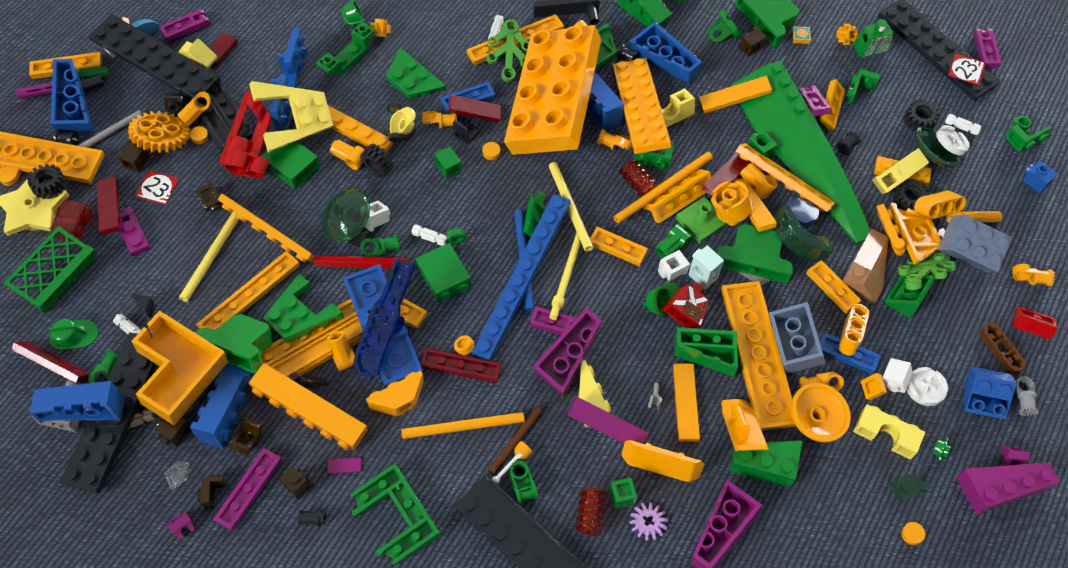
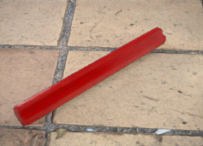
M315 255L314 257L315 266L370 268L380 264L382 269H408L409 264L407 258Z

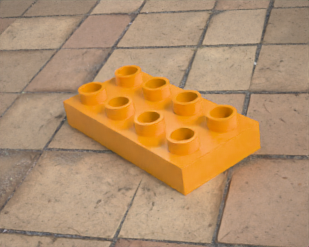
M595 25L571 26L567 29L553 31L540 30L531 34L504 140L512 155L578 149L601 44V37Z

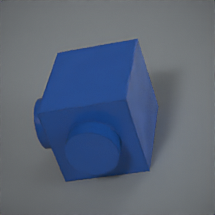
M1039 160L1035 165L1031 164L1024 171L1026 175L1022 181L1038 193H1041L1058 173Z

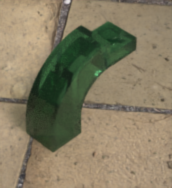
M783 205L773 215L778 229L775 231L776 234L798 256L809 261L819 262L825 260L834 252L826 236L813 235L799 224L789 205Z

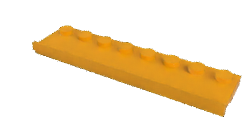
M391 288L390 291L395 299L398 311L388 314L386 307H382L369 312L372 326L376 332L398 320L399 316L406 313ZM351 299L337 306L343 312L344 317L337 320L335 318L328 322L329 325L324 327L317 326L311 329L310 333L288 343L282 338L277 340L262 353V364L265 363L290 379V375L294 372L302 376L333 358V352L327 340L330 333L343 331L349 347L364 340L366 337Z

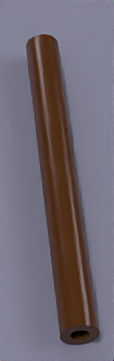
M536 407L493 461L487 469L491 474H495L542 414L541 408Z

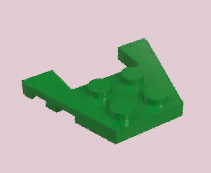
M300 274L296 276L263 317L265 323L286 343L310 333V330L317 326L324 327L329 325V321L335 318L340 320L344 317L343 312L333 303L315 315L297 299L311 288L310 283Z

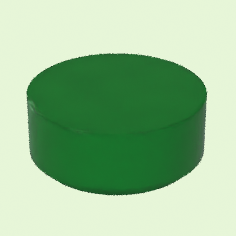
M460 228L452 229L446 234L447 241L452 244L461 243L466 239L465 231Z

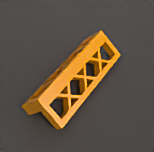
M697 169L645 205L643 209L651 211L655 222L661 223L706 193L702 190V187L711 178L710 171Z

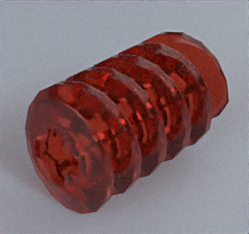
M635 159L624 164L618 173L622 175V178L626 180L641 198L655 188L656 180H651L652 176L650 174L647 175V170H642V164L638 165L639 161Z
M587 488L579 493L581 499L578 502L580 507L577 511L579 515L576 520L578 522L576 530L584 535H602L597 529L603 528V524L597 522V520L604 519L603 515L598 514V512L605 510L603 506L599 505L605 503V499L600 497V495H606V491L603 489Z

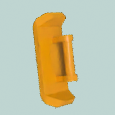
M743 399L722 400V414L735 451L768 450L751 404Z
M628 440L625 441L622 450V457L628 465L685 482L698 479L704 467V463L700 460L686 457L681 452L676 453L652 446L650 443L645 445Z

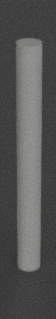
M138 110L78 146L89 148L129 125L133 118L137 119V115H143Z

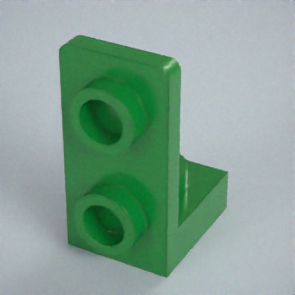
M860 69L857 75L854 74L851 81L853 87L849 88L846 96L849 97L847 104L851 105L858 86L874 90L880 74Z
M1015 125L1010 129L1005 138L1018 152H1021L1025 149H1031L1037 142L1042 143L1049 137L1048 133L1052 127L1048 126L1029 137L1024 130Z
M671 141V148L662 149L661 154L652 152L635 154L634 163L653 166L659 169H669L674 142Z

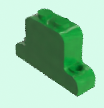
M736 0L735 6L754 26L767 36L766 40L774 48L782 44L783 38L786 36V30L795 25L799 13L797 6L790 0Z
M742 224L737 230L733 246H721L718 248L717 254L724 260L722 265L724 269L788 284L792 275L793 265L779 256L783 237L779 232L772 229L759 232L755 225Z
M242 314L232 316L217 329L201 328L195 332L223 350L229 364L253 374L262 365V353L273 344L271 328L267 323Z

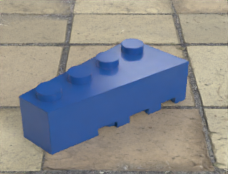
M653 22L630 40V49L639 52L638 58H646L648 63L688 84L701 75L702 61L656 22Z
M53 59L51 125L55 131L59 129L67 133L94 132L78 70L73 60Z
M594 72L587 110L599 129H604L608 132L621 127L624 104L598 74Z
M229 363L221 370L215 381L216 389L210 390L207 395L206 407H201L198 412V416H200L198 422H193L190 426V429L200 443L224 448L226 442H229L233 424L239 418V409L246 401V392L250 386L249 382L254 376L253 373Z
M112 381L52 388L45 387L34 390L29 413L37 421L121 420L125 396Z

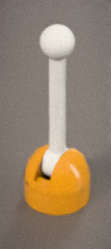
M520 441L516 445L514 450L515 457L497 476L492 477L496 484L500 482V478L507 472L513 462L518 459H526L533 453L524 442Z

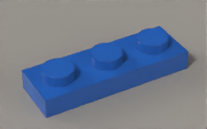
M489 82L450 94L483 102L495 99V93ZM450 95L440 97L446 114H451L449 112Z
M827 333L822 334L820 345L823 355L870 374L875 372L880 354L859 346L854 355H845L839 350V338Z

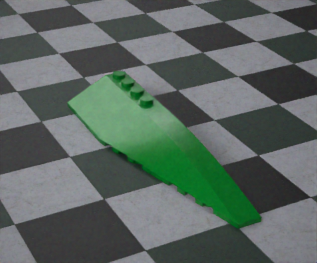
M778 61L767 64L731 84L732 87L767 76L772 93L739 103L755 133L758 134L764 130L778 144L774 155L776 154L780 158L782 165L788 167L794 176L834 201V206L829 210L830 217L833 220L836 219L841 224L840 227L855 244L864 242L870 232V228L859 202L828 140L783 63Z

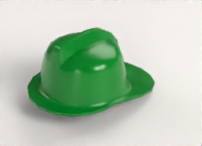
M351 0L343 6L341 13L345 23L352 26L359 25L361 22L366 24L356 0Z
M667 283L650 290L643 306L660 318L668 316L662 309L680 287L675 283Z
M60 319L49 328L50 344L58 350L86 347L97 338V326L90 320Z

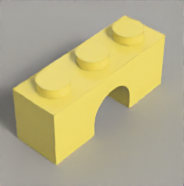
M686 89L670 95L668 106L665 109L661 108L666 127L695 114V98Z
M866 405L861 411L853 430L854 433L871 441L879 431L888 432L894 440L891 451L910 460L917 454L925 434L916 425L907 424L897 416L888 415L878 407Z

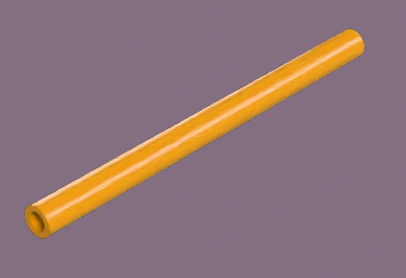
M706 152L614 215V220L618 224L712 160V154Z

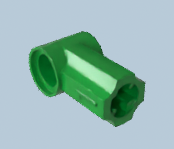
M677 224L670 230L668 236L655 247V251L663 259L676 252L679 248H685L693 236Z

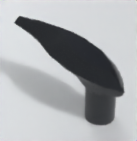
M295 372L290 375L291 380L303 387L329 385L328 381L317 377L299 376Z

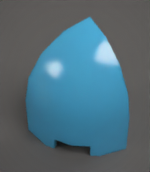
M141 19L132 23V26L148 35L160 29V25L151 19Z

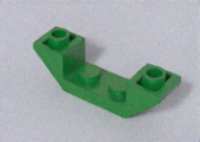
M361 22L351 31L352 42L335 57L326 53L316 62V66L329 74H344L366 54L375 34V29Z

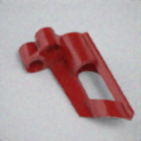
M251 89L244 94L218 163L238 177L263 178L269 164V159L266 160L260 157L265 142L263 135L268 132L272 117L266 111L261 101L253 100ZM248 107L258 119L251 141L240 137V127Z

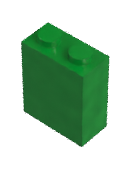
M297 141L282 148H277L272 152L266 150L260 156L266 160L269 159L267 169L293 189L299 187L320 167L318 156Z
M450 243L415 258L417 269L437 303L446 301L459 292L463 293L471 287V277Z

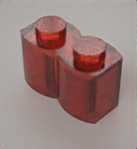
M66 199L61 205L59 214L54 219L50 231L53 232L59 226L79 240L84 234V226L92 218V210L88 204ZM61 233L56 237L66 240V237Z

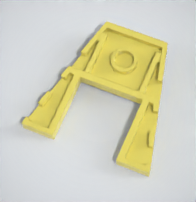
M251 81L249 84L254 101L289 98L297 129L265 133L263 136L268 152L302 140L307 136L320 133L333 126L324 92Z

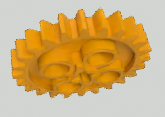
M150 111L149 115L144 112L143 116L137 115V119L133 118L132 122H129L128 134L129 139H132V143H137V147L143 146V150L150 148L151 152L158 150L161 153L162 150L169 152V149L176 151V147L182 148V144L186 145V141H189L190 128L179 116L175 117L174 113L168 115V112L161 114L158 111L157 114H154V112Z

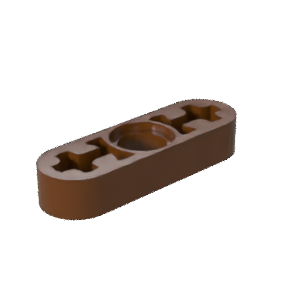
M987 323L981 329V338L1005 370L1012 375L1019 374L1026 367V362L1001 328L995 323ZM998 345H1004L1007 348V352H1001L998 349Z

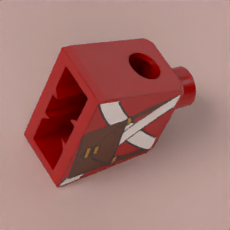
M694 282L692 286L686 284L676 291L662 310L685 328L696 329L700 327L708 305V299L701 294L703 286L698 282Z

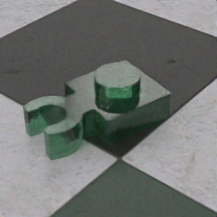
M925 472L918 473L914 479L909 474L891 483V487L901 503L922 493L920 489H927L932 484L931 481L928 483L921 481V478L926 474Z

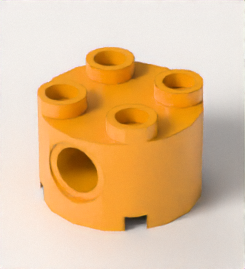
M726 181L719 184L713 190L711 202L719 220L734 226L753 213L752 200L744 183L740 181H735V183Z

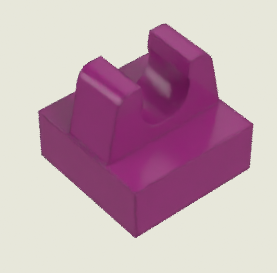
M1001 446L1000 454L1003 455V464L1005 466H1010L1013 460H1016L1015 465H1024L1025 461H1029L1030 452L1021 448Z
M186 510L167 523L171 533H174L180 539L184 538V535L181 533L183 527H188L191 532L194 531L191 517Z

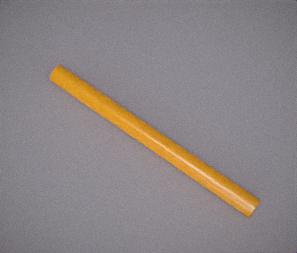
M520 412L401 429L402 439L523 423L524 414Z

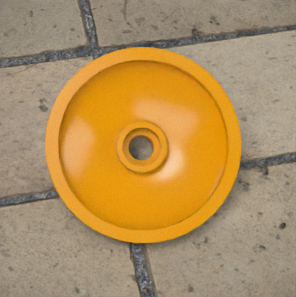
M810 383L801 387L793 396L791 402L793 421L797 428L808 438L817 442L827 443L839 439L848 430L851 419L849 406L844 397L833 387L823 383Z

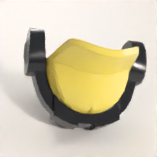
M397 103L388 104L387 111L394 113L390 120L388 140L398 143L412 137L416 132L414 120L416 114L414 110L410 107L402 109V106Z

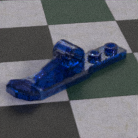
M395 258L382 295L373 305L353 361L357 374L362 377L372 379L380 374L382 361L393 333H399L404 326L405 319L400 315V308L416 267L411 263Z

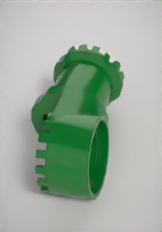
M397 234L385 239L381 237L375 239L367 238L361 242L360 248L365 255L376 256L385 254L386 251H400V242H398ZM369 242L374 243V250L372 252L365 251V245Z
M111 350L105 351V357L89 375V383H95L94 378L97 374H102L105 381H107L118 357L117 353L114 354Z

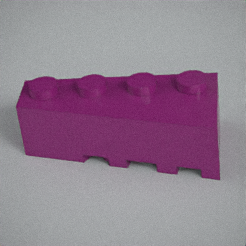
M586 307L533 365L534 371L563 397L574 379L581 361L584 360L600 330L602 320Z
M1050 463L968 468L956 476L976 515L1048 491L1060 483Z
M726 480L694 551L691 565L695 568H718L760 515L762 504Z

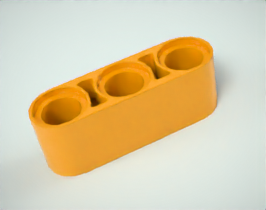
M943 191L919 198L915 203L914 210L930 219L960 212L966 204V198L952 191Z
M861 304L853 305L845 320L839 342V350L845 355H854L863 340L869 310Z

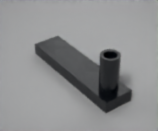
M600 0L534 1L533 15L534 18L550 17L555 14L560 16L588 13L590 25H597L599 23Z

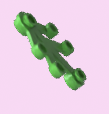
M515 20L505 21L502 31L490 37L487 42L490 48H496L498 42L507 36L506 43L494 52L488 53L486 58L489 64H494L497 58L506 52L505 68L501 73V77L505 82L513 81L516 75L515 70L512 68L513 53L520 60V66L523 68V61L526 56L522 51L527 53L524 45H529V41H526L519 33V25ZM514 38L521 44V50L514 44Z
M942 252L935 253L930 259L923 260L918 264H913L910 258L907 260V265L898 267L899 275H908L905 280L906 289L908 290L922 288V279L930 272L935 275L936 279H944L947 277V272L956 270L955 262L950 261V256Z

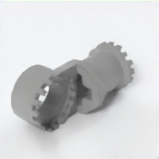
M1021 376L1016 380L1017 385L1014 391L1017 394V398L1020 399L1021 409L1019 414L1026 416V414L1027 416L1029 414L1030 416L1039 413V410L1036 408L1035 403L1037 394L1035 393L1034 382L1029 377L1027 378V376ZM1019 382H1024L1028 390L1023 391L1020 389Z

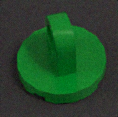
M724 9L718 11L717 13L721 19L709 28L708 35L710 39L714 42H720L730 34L736 40L740 38L741 33L733 20L729 18L728 13ZM720 29V35L714 37V31Z

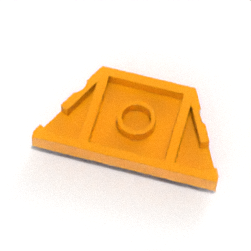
M891 203L888 208L891 210L893 220L898 226L902 239L905 241V246L913 264H918L938 252L942 240L932 220L909 208L906 211L897 208V204Z

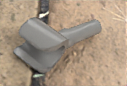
M654 383V392L648 403L649 408L651 404L657 406V410H659L662 398L658 394L659 383Z

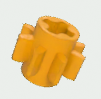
M375 19V23H370V27L375 29L374 36L386 37V33H391V25H387L388 20Z
M844 23V27H839L836 33L838 42L843 43V45H850V42H855L858 36V32L855 29L856 26Z

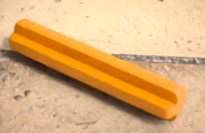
M1000 211L957 212L946 215L948 223L952 215L965 214L979 222H1000L1002 220V213Z

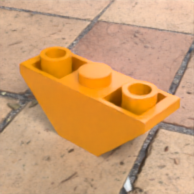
M421 370L417 373L412 372L408 374L405 379L399 382L389 384L382 391H375L366 398L369 409L399 416L415 408L424 383Z

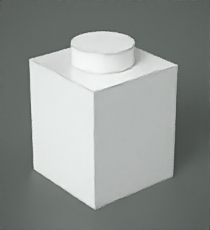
M893 358L890 359L883 375L886 389L892 392L905 393L913 375L911 363Z

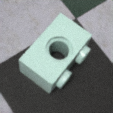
M708 245L702 250L698 249L693 254V261L690 264L689 276L695 282L700 283L704 290L718 279L724 262Z

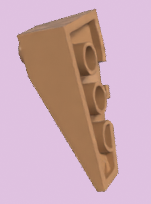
M871 229L843 282L856 295L875 304L884 288L889 237Z

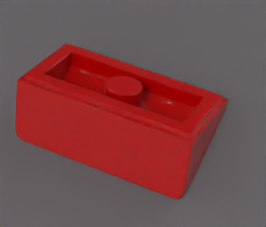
M1018 306L1015 311L1013 327L1052 339L1057 330V323L1053 317Z

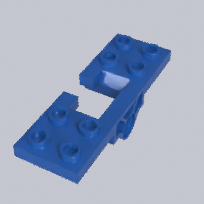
M293 28L286 55L278 54L283 75L276 79L271 78V84L296 88L300 71H303L304 68L303 60L307 57L304 36L301 35L299 28ZM289 98L272 100L270 114L276 131H284L285 126H288L289 112H292Z
M380 264L342 277L384 386L386 387L393 382L401 381L412 372L417 373L420 370L422 372L423 370L404 325L396 327V333L378 339L376 331H374L369 312L382 307H386L388 314L398 311Z

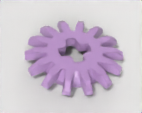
M651 502L649 503V508H646L645 504L641 503L642 510L635 507L634 509L638 513L630 514V516L635 518V520L629 521L630 524L636 525L632 531L639 530L640 532L637 535L639 538L642 534H645V540H648L649 535H652L653 540H656L655 534L658 533L662 536L663 533L660 529H667L662 522H668V519L661 518L665 511L658 513L659 505L652 509ZM649 516H652V521L655 524H649L648 526H646L645 520L643 518H648Z

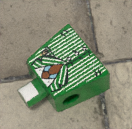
M880 19L876 24L864 27L853 46L860 58L887 52L891 47L893 32L887 22Z

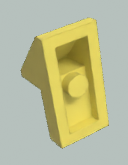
M198 38L194 43L187 41L178 51L206 69H209L217 59V55Z

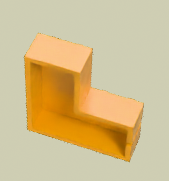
M159 311L147 324L153 337L151 338L148 330L144 327L132 340L138 353L160 366L136 393V396L143 406L172 425H175L225 367L228 360L223 350Z

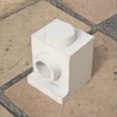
M375 201L360 208V215L365 219L364 221L363 219L360 220V223L371 232L374 231V227L389 221L390 210L380 201Z
M678 250L660 260L658 272L662 278H667L668 281H671L682 274H687L690 263L681 251Z

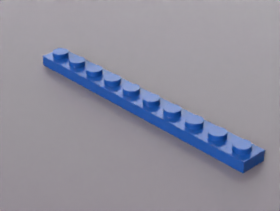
M554 194L551 197L472 351L473 356L484 360H492L571 204L570 199Z

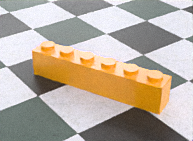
M265 363L261 365L249 382L255 395L260 398L263 395L269 398L268 402L277 408L282 406L287 409L286 413L295 419L297 416L304 420L303 424L311 429L314 427L321 430L320 434L329 440L334 438L338 441L337 444L345 450L350 448L355 451L368 431L367 425Z

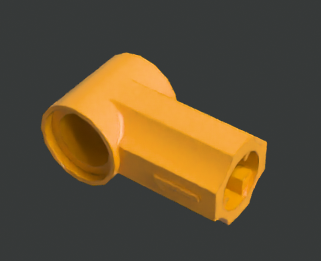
M199 92L177 115L184 123L190 125L209 107L211 103L210 95L206 92ZM204 97L207 100V104L200 105L197 99Z
M335 140L332 143L330 153L344 160L350 168L358 170L363 164L360 158V154L364 151L362 147L356 146L354 148L341 140Z
M750 163L740 173L753 187V190L760 199H766L777 187V182L772 177L764 175L753 163Z
M335 331L330 333L327 340L333 352L332 357L338 371L340 372L358 364L344 332Z

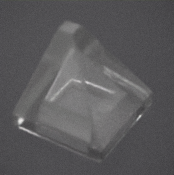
M177 461L164 472L171 491H174L188 479V462Z

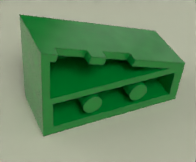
M661 0L616 1L619 6L646 27L653 22L661 26L672 15Z
M677 328L674 336V356L734 377L738 368L737 331Z
M802 441L766 442L768 450L738 452L735 449L733 450L729 467L730 472L791 487L796 480Z

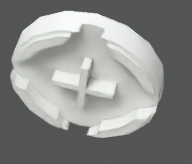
M942 126L936 132L938 141L951 153L964 155L970 147L967 138L961 132H955V128L952 126Z
M921 367L913 371L907 391L917 403L925 406H935L946 397L948 384L943 375L937 370L935 372L931 368Z

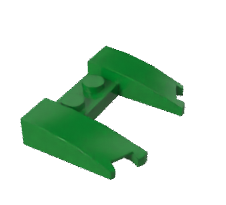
M395 463L350 494L352 498H357V509L352 510L353 517L359 516L391 497L410 528L375 551L376 555L380 557L386 554L393 558L392 564L394 565L409 558L443 536Z

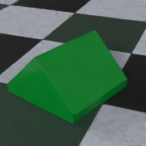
M908 275L900 276L886 298L885 304L911 318L935 281V276L926 275L922 279V288L918 290L906 289L905 280Z

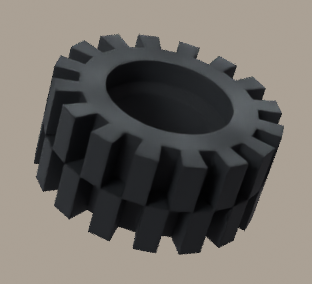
M923 99L920 102L918 100L912 102L904 115V122L907 123L906 126L908 128L911 126L912 131L917 129L918 133L921 130L922 133L931 131L940 117V112H937L938 107L934 108V103L930 105V101L927 100L925 103ZM917 114H923L927 119H922Z
M371 143L360 154L361 161L365 163L364 166L368 167V170L372 171L377 177H385L395 166L392 158L388 156L389 154L385 153L383 148L374 143Z
M41 164L39 169L33 168L34 172L30 171L29 176H27V183L33 194L38 198L41 196L42 199H46L47 196L48 199H52V195L57 197V193H62V189L66 188L65 184L67 183L62 171L53 164L51 166L45 164V167ZM53 179L47 184H41L44 180Z
M910 179L909 182L905 180L896 188L893 195V203H897V208L901 207V210H907L908 208L914 210L915 203L919 198L930 195L929 189L927 187L924 188V183L918 184L920 182L918 180L916 182H913V179ZM905 193L913 194L917 200L907 198Z

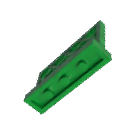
M58 226L7 278L4 285L30 302L39 311L45 313L94 261L97 254L92 247L86 246ZM60 233L66 237V243L55 244L54 239ZM70 246L82 248L78 254L70 255ZM66 247L67 255L56 256L55 248ZM44 249H52V257L41 258V252ZM67 259L68 265L65 268H56V261ZM53 261V270L42 271L41 262ZM38 263L39 271L27 273V267L30 264ZM54 274V280L51 283L43 284L42 275ZM39 275V284L28 285V277ZM24 277L25 286L15 287L11 284L16 278ZM40 288V294L35 300L29 297V289Z

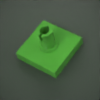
M702 197L676 215V220L699 244L728 224L719 220L713 205L705 197Z

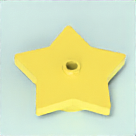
M26 180L18 190L1 195L0 206L7 213L4 232L7 236L23 230L33 231L41 229L52 232L58 207L69 197L66 190H63L62 193L58 192V196L52 195V199H48L47 196L46 199H42L41 196L38 198L33 194L27 183L28 180Z

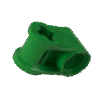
M520 460L513 462L510 467V479L517 503L522 504V501L533 497L535 499L539 498L528 465ZM516 469H522L525 474L516 476L513 472Z

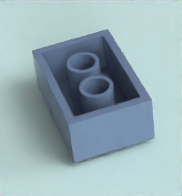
M965 214L952 215L938 250L983 272L998 273L1012 237Z
M808 302L769 312L786 374L826 364Z

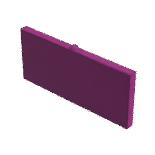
M361 457L328 459V474L361 472Z

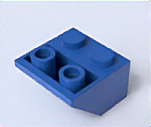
M970 366L964 384V411L1006 420L1017 382L1011 374Z

